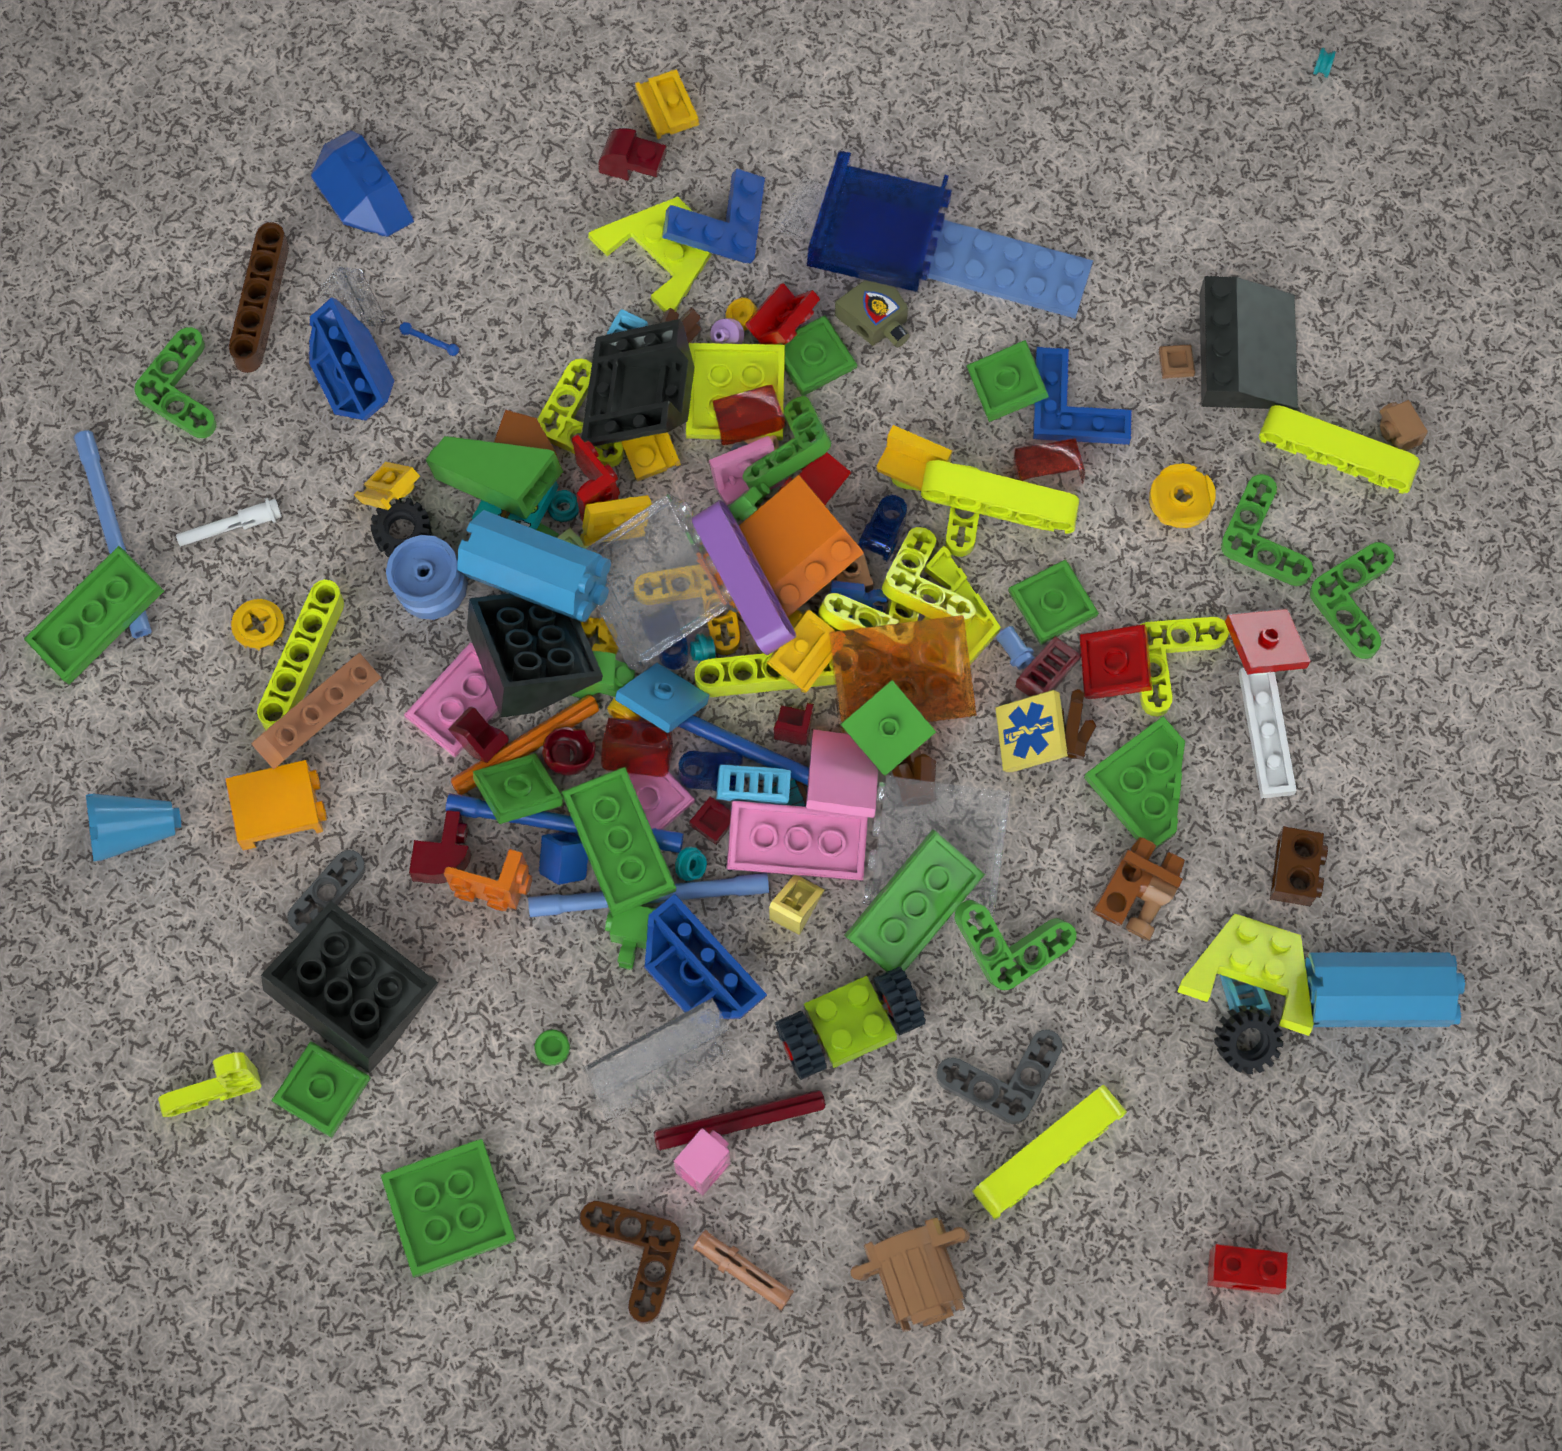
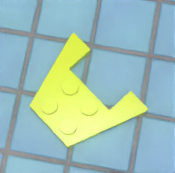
M679 197L652 206L588 233V238L606 256H609L631 237L634 238L673 276L651 294V300L664 312L669 308L677 311L679 304L686 297L696 277L701 273L713 254L662 238L666 210L670 205L692 211Z
M943 546L926 564L924 572L949 591L972 602L975 607V615L968 628L956 630L925 616L916 626L911 642L902 653H893L864 640L861 641L871 647L959 679L997 636L1001 626L979 594L975 593L967 581V576L963 570L958 568L948 548ZM895 629V637L898 638L900 630Z
M1235 913L1182 979L1177 992L1208 1002L1216 974H1220L1285 996L1279 1026L1309 1036L1314 1023L1301 935Z

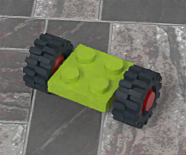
M901 967L874 977L876 992L868 977L865 976L804 1003V1010L814 1031H812V1027L808 1023L803 1011H798L775 1022L785 1052L800 1080L827 1069L820 1044H822L833 1068H836L897 1040L896 1033L900 1036L926 1024L924 1012L920 1007L921 1003L917 999L915 989L912 988L911 981L907 978L905 971Z

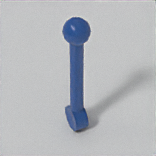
M408 322L402 323L399 327L403 335H413L447 350L450 356H455L459 352V347L456 344L444 343L412 329V325Z

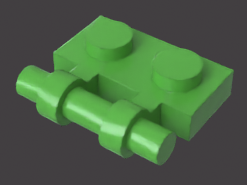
M761 483L757 487L749 488L738 499L727 505L736 522L744 521L753 514L757 507L763 503V498L770 493V490L766 484Z

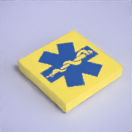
M1052 690L995 707L1003 771L1015 772L1068 756L1059 692Z

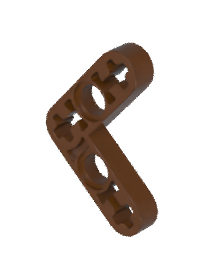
M602 1201L587 1203L580 1213V1221L586 1232L644 1249L629 1299L628 1309L631 1317L640 1324L654 1322L661 1313L681 1243V1233L678 1226L667 1219ZM596 1209H601L602 1216L612 1220L613 1212L619 1213L614 1225L615 1232H607L610 1229V1224L599 1222L597 1227H592L591 1220L587 1218L588 1213L594 1214ZM628 1218H635L641 1224L639 1234L632 1238L624 1236L620 1230L622 1222ZM647 1222L654 1223L651 1231L662 1233L664 1228H670V1234L675 1237L674 1242L668 1241L666 1246H660L659 1239L650 1235L648 1243L642 1242L647 1232ZM659 1262L665 1267L663 1279L658 1282H651L645 1277V1269L650 1263ZM641 1283L651 1289H661L660 1295L652 1292L650 1304L655 1307L654 1312H647L645 1317L639 1316L640 1311L635 1307L636 1302H643L646 1290H639Z

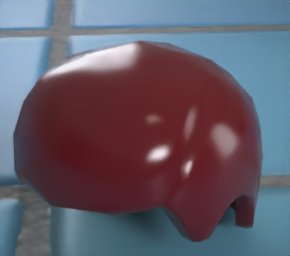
M570 727L556 728L544 739L542 755L544 761L553 772L563 776L578 775L591 764L596 744L588 739L583 729H573ZM570 749L573 752L572 761H570Z

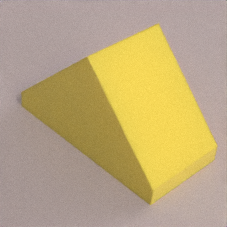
M794 875L772 900L769 906V919L800 935L825 889L800 876Z

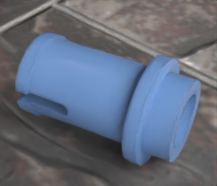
M1013 626L1006 627L997 634L996 640L1011 658V666H1016L1018 670L1028 667L1035 659L1033 649L1026 647Z

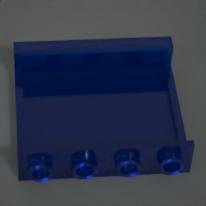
M839 150L808 245L807 266L918 292L921 280H928L931 262L927 261L928 255L934 256L936 252L938 237H934L935 231L941 232L943 228L945 213H941L942 207L948 208L950 204L952 190L947 189L949 175H944L941 187L850 166L851 153Z

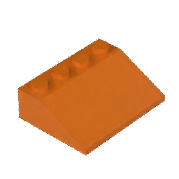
M797 475L739 525L787 617L793 614L864 553L800 475ZM707 552L698 562L739 612Z

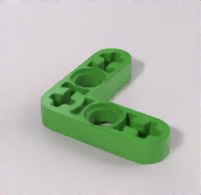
M186 327L174 335L135 384L134 391L138 400L144 406L196 438H207L214 433L217 425L213 413L202 404L174 388L205 348V342L201 333L195 328ZM194 338L196 345H188L185 348L183 341L185 339L191 341ZM181 352H183L185 359H182L179 355ZM175 361L179 364L177 370L171 374L162 372V367L166 362ZM154 386L157 393L162 396V399L159 401L158 397L152 393L146 395L144 388L148 387L151 389ZM174 401H181L184 403V408L181 412L172 414L167 411L169 404ZM192 412V415L201 421L205 418L207 425L205 427L203 425L197 427L194 420L189 417V414Z
M800 396L791 400L784 408V415L795 438L759 459L744 471L742 477L749 488L757 487L761 483L766 484L770 488L821 457L830 449L831 439L816 409L806 396Z
M1264 474L1255 475L1248 482L1221 542V550L1229 559L1289 585L1302 586L1307 583L1312 575L1313 565L1309 558L1257 535L1275 497L1277 486L1270 476ZM1262 484L1266 486V492L1263 493L1258 504L1253 502V499L1257 492L1256 488ZM1252 511L1257 516V522L1254 524L1244 523L1240 519V513ZM1235 538L1242 540V546H1239L1237 550L1231 548L1232 542L1230 541H1234ZM1255 544L1256 547L1252 552V556H1247L1251 545ZM1265 550L1270 551L1275 556V562L1269 565L1263 564L1258 559V553ZM1282 557L1287 558L1282 570L1277 569ZM1296 564L1302 566L1301 571L1303 573H1300L1298 576L1292 574L1293 569L1291 567L1294 568Z
M1382 542L1370 544L1314 580L1310 589V598L1349 650L1361 659H1369L1378 652L1381 646V637L1350 597V594L1390 569L1394 560V553L1387 544ZM1373 552L1377 556L1381 554L1385 556L1383 565L1377 561L1370 565L1367 570L1365 564L1370 562L1374 555ZM1348 568L1355 569L1360 574V580L1358 582L1347 581L1343 576V571ZM1337 580L1339 585L1332 590L1331 597L1327 594L1322 596L1319 594L1320 585L1328 588ZM1346 610L1352 614L1354 622L1349 625L1341 624L1336 618V613ZM1359 624L1362 626L1358 631L1359 635L1356 631L1352 635H1349V632H1352L1354 629H1356ZM1360 636L1364 640L1368 638L1372 640L1370 649L1367 646L1360 647L1358 645L1361 640Z
M967 900L962 902L955 911L956 924L990 984L1001 990L1014 988L1068 951L1076 941L1075 928L1060 918H1053L1008 947L985 906L974 900ZM972 910L977 913L974 917L977 924L982 927L980 930H977L975 925L968 922L970 919L969 912ZM1057 929L1063 930L1061 933L1062 939L1059 942L1055 940ZM987 937H993L995 940L994 949L988 954H982L980 950L982 941ZM1041 939H1044L1045 941H1047V943H1045L1044 945V943L1041 942ZM1032 945H1036L1038 948L1037 958L1030 963H1026L1024 960L1025 950ZM1013 958L1021 966L1020 970L1015 967L1017 964L1013 961ZM1001 967L1007 968V970L1005 971L1006 978L1004 980L999 978V976L1001 975V971L999 969Z

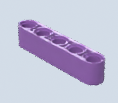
M718 500L692 517V523L760 650L765 655H769L796 638L793 626L726 504L722 500Z

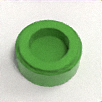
M558 1030L544 1031L535 1041L536 1056L543 1064L549 1066L559 1065L567 1059L570 1053V1044L567 1037Z

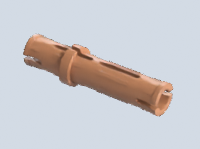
M706 1229L693 1246L695 1251L697 1250L717 1264L720 1272L724 1274L727 1271L750 1289L777 1306L779 1310L784 1308L794 1293L792 1289L790 1290L764 1270L738 1254V1248L732 1246V1248L728 1247L708 1233Z

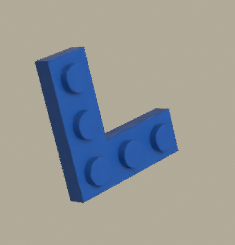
M736 168L731 177L726 221L670 205L666 210L662 238L742 263H752L755 259L765 177Z
M1037 347L1035 364L1049 397L1034 403L1033 439L1129 445L1131 441L1132 410L1067 406L1069 349Z

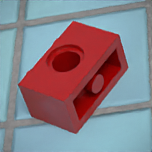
M1215 1244L1209 1252L1207 1286L1279 1295L1286 1290L1288 1253Z

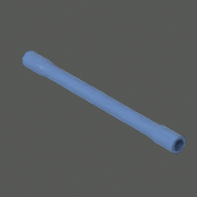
M88 430L75 434L74 440L81 463L86 471L109 553L111 554L118 546L126 551L100 464V455L94 434ZM146 610L129 626L133 638L149 635L152 632Z
M767 873L740 875L727 879L675 884L677 891L645 904L665 902L674 894L680 900L729 895L769 893ZM602 891L528 897L530 917L608 908Z

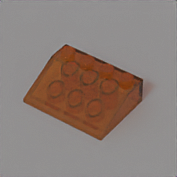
M964 615L829 632L835 700L841 734L847 732L840 724L891 680L894 681L928 722L977 716Z

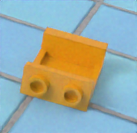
M306 760L277 766L275 769L268 768L225 778L237 842L243 851L256 848L257 841L309 829H315L316 833L323 832L321 822L327 821V814L323 801L317 802L315 790L321 789L317 770H311Z

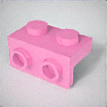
M769 436L709 460L715 488L726 506L734 502L749 489L742 477L744 471L750 465L775 450ZM785 479L770 487L769 490L783 485Z

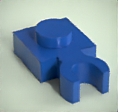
M831 580L829 594L838 593L884 613L883 606L873 604L877 601H887V597L881 589H875L866 593L864 584Z

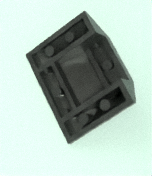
M680 319L596 337L581 436L584 442L589 440L595 447L666 433L688 421L695 366L684 325Z

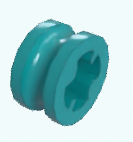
M1321 47L1313 72L1314 75L1323 73L1324 77L1328 78L1336 51L1327 53L1325 48Z

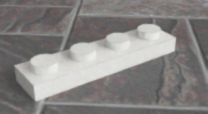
M1240 668L1239 679L1260 797L1262 799L1295 795L1297 790L1275 672L1247 675L1245 669Z

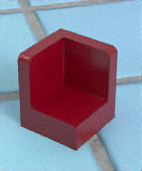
M807 703L806 710L781 705L778 720L774 724V740L807 746L814 716V704Z
M469 707L448 728L469 755L484 763H488L510 740L502 730L489 725L474 707Z

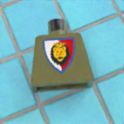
M883 268L835 301V316L872 346L887 337L898 348L905 344L910 337V334L902 326L907 322L908 307Z

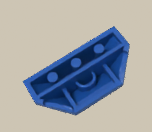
M349 130L323 145L311 173V178L344 225L388 237L414 222L395 182L362 135Z
M331 297L310 316V326H312L309 340V364L334 414L366 421L388 402L395 380L369 329L336 298Z
M676 894L672 895L648 915L645 970L690 1019H741L767 997L765 991Z

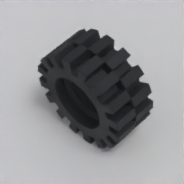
M406 497L405 503L402 502L401 498L395 499V504L389 502L392 506L389 510L377 508L378 515H372L371 520L373 524L370 527L373 539L380 552L384 551L387 557H390L394 549L406 539L419 535L432 536V526L427 511L422 508L419 502H416L414 505L411 498ZM405 519L412 522L414 530L407 538L396 539L389 534V529L395 521Z
M1245 1005L1238 1006V1013L1231 1009L1228 1011L1231 1016L1228 1020L1224 1016L1219 1020L1223 1027L1216 1026L1215 1033L1219 1037L1214 1038V1044L1218 1047L1217 1051L1221 1057L1236 1071L1242 1073V1070H1244L1246 1074H1253V1069L1255 1068L1258 1073L1264 1071L1263 1064L1266 1063L1271 1067L1275 1063L1270 1058L1275 1056L1279 1059L1281 1055L1277 1047H1283L1284 1041L1280 1038L1283 1036L1282 1030L1264 1010H1259L1256 1006L1250 1005V1009ZM1249 1028L1258 1029L1260 1032L1259 1043L1249 1051L1239 1050L1237 1047L1239 1035Z

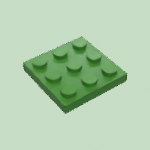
M483 1139L381 1174V1179L414 1278L517 1241Z

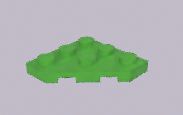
M1164 716L1104 759L1084 776L1085 780L1136 840L1139 837H1143L1156 845L1154 851L1175 836L1177 832L1178 804L1182 780L1181 771L1185 740Z

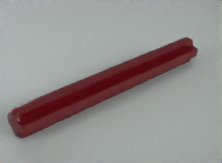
M814 1090L657 1129L654 1131L653 1136L657 1149L661 1151L689 1144L702 1128L709 1134L714 1130L719 1135H725L825 1109L826 1104L822 1091Z

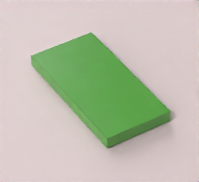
M118 546L24 640L64 682L70 685L164 590L123 548Z
M625 767L561 792L612 917L677 891Z
M932 829L844 936L886 972L897 967H901L905 971L985 874L938 832Z

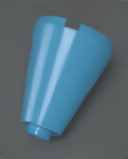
M95 793L86 795L93 861H103L175 835V828H181L179 807L173 808L171 801Z

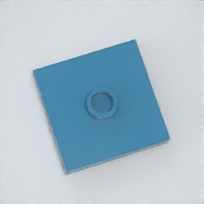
M655 663L620 688L616 693L615 700L669 733L707 705L710 695L659 663Z

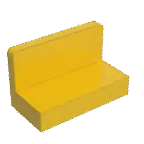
M893 425L887 435V446L876 466V470L904 484L922 490L926 463L932 460L951 463L952 450Z

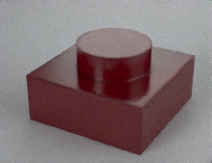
M709 796L689 821V826L717 845L730 829L731 811Z

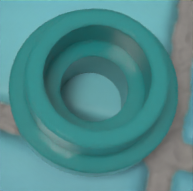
M567 490L557 491L548 507L549 515L559 522L573 520L579 513L576 495ZM561 503L570 505L569 509L565 511H560L558 506Z
M703 633L696 634L695 641L690 643V654L693 661H698L699 664L703 660L715 658V644L712 636H704Z
M694 847L682 849L675 861L676 874L685 881L699 879L707 868L705 855Z

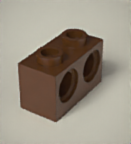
M1286 826L1282 827L1277 838L1270 900L1311 907L1316 897L1321 898L1324 878L1319 877L1320 865H1325L1328 854V846L1323 845L1324 833ZM1294 847H1305L1309 851L1310 856H1299L1295 852ZM1290 879H1301L1306 889L1299 890L1294 888Z

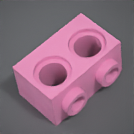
M702 1128L674 1160L676 1174L703 1196L731 1164L730 1153L727 1148L728 1142L714 1130L709 1134Z

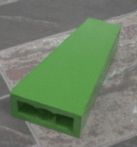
M444 436L426 458V462L436 480L525 520L563 473L555 452L548 449Z

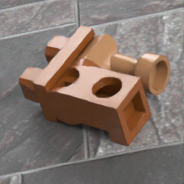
M1139 837L1130 850L1123 852L1091 912L1120 926L1123 924L1136 897L1144 901L1138 918L1131 917L1125 929L1150 941L1155 931L1154 927L1150 924L1160 908L1174 898L1177 889L1183 881V878L1179 876L1185 860L1173 853L1167 852L1161 865L1158 866L1149 861L1156 845L1143 837Z

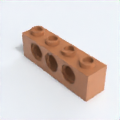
M359 652L251 744L267 763L275 769L380 680L381 676Z

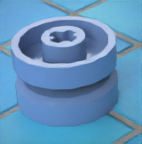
M419 535L406 539L394 549L388 559L386 576L390 588L406 611L419 619L434 620L449 615L463 601L468 585L467 577L457 570L458 557L446 541L436 536Z

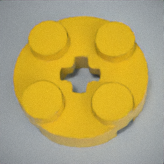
M1173 464L1164 468L1154 479L1149 492V503L1153 513L1161 523L1176 528H1190L1199 525L1208 518L1215 503L1216 491L1211 478L1207 474L1204 476L1201 472L1196 471L1197 467L1190 464ZM1178 490H1183L1184 494L1190 495L1191 498H1188L1186 502H1180L1174 496L1177 495Z

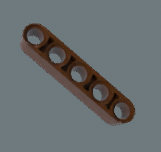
M274 222L262 224L256 232L229 342V352L238 370L244 373L256 371L263 362L289 252V245L284 230L279 224ZM271 241H277L274 244H268ZM271 268L267 272H261L263 269ZM258 296H265L260 300H254ZM251 324H258L254 328H247ZM245 352H252L248 356L241 357Z

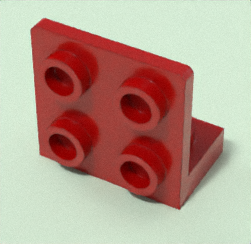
M577 434L572 437L576 464L589 479L576 493L580 518L583 522L586 504L619 500L618 495H620V491L616 485L618 477L609 464L603 466L597 458L599 454L589 440L584 442Z

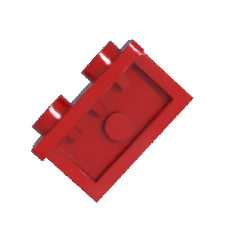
M784 283L779 284L745 325L760 344L776 345L781 343L785 345L796 336L797 332L795 329L813 316V308L821 299L813 290L794 296Z

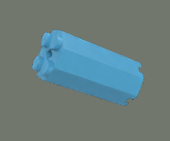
M485 510L470 521L466 531L470 532L471 536L468 542L462 540L458 547L457 570L466 577L581 622L587 621L597 605L601 606L605 603L609 592L608 587L605 585L607 574L611 567L610 559Z
M1310 952L1308 954L1309 957L1305 959L1313 1027H1449L1451 1024H1460L1461 1008L1458 998L1459 994L1464 993L1465 979L1463 973H1457V960L1455 955H1451L1450 952Z

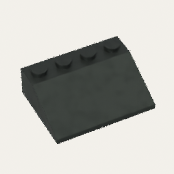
M1204 276L1199 293L1201 407L1269 409L1271 406L1279 405L1298 410L1295 294L1238 277Z
M511 594L469 598L467 630L501 718L533 714L602 681L603 674L580 621Z
M332 901L261 974L262 987L266 994L368 1073L394 1047L438 985V982Z

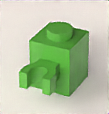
M638 906L613 917L611 912H608L605 931L610 932L611 942L622 944L618 957L619 968L633 970L637 947L646 949L648 915L655 909Z

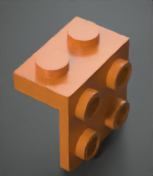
M512 849L508 851L498 881L451 867H446L444 872L451 890L455 891V897L468 902H473L475 898L487 901V906L499 911H506L507 907L517 909L521 894L527 895L532 883V875H529V866L526 864L523 853Z

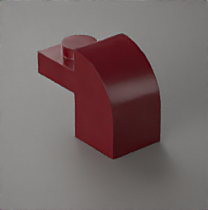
M615 129L610 132L598 162L599 173L629 181L632 171L657 178L667 153V145L639 138L634 129Z
M446 810L441 843L414 840L409 869L413 882L447 883L444 875L446 867L465 871L472 856L469 846L460 845L466 843L468 824L463 823L460 812Z

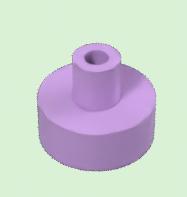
M720 319L713 324L710 338L712 343L742 344L744 329L735 319Z

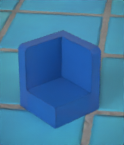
M568 832L542 835L539 873L558 885L586 879L588 857L579 835Z

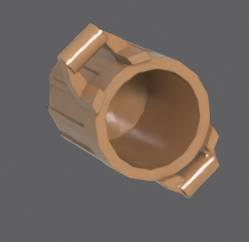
M932 1218L925 1221L926 1226L900 1233L875 1245L871 1241L863 1246L869 1262L852 1267L851 1276L856 1280L866 1281L870 1276L880 1275L896 1324L900 1323L902 1332L911 1330L909 1321H912L913 1325L923 1323L925 1327L954 1316L951 1309L952 1306L955 1305L956 1310L964 1311L965 1307L962 1302L964 1296L946 1248L958 1243H966L970 1238V1234L966 1229L955 1227L952 1231L946 1232L942 1219Z

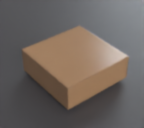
M1191 344L1159 347L1162 379L1194 377L1195 368Z

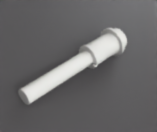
M265 498L264 503L237 510V515L176 534L179 546L181 547L242 526L246 530L271 520L273 523H276V519L282 517L276 499L269 500V498Z

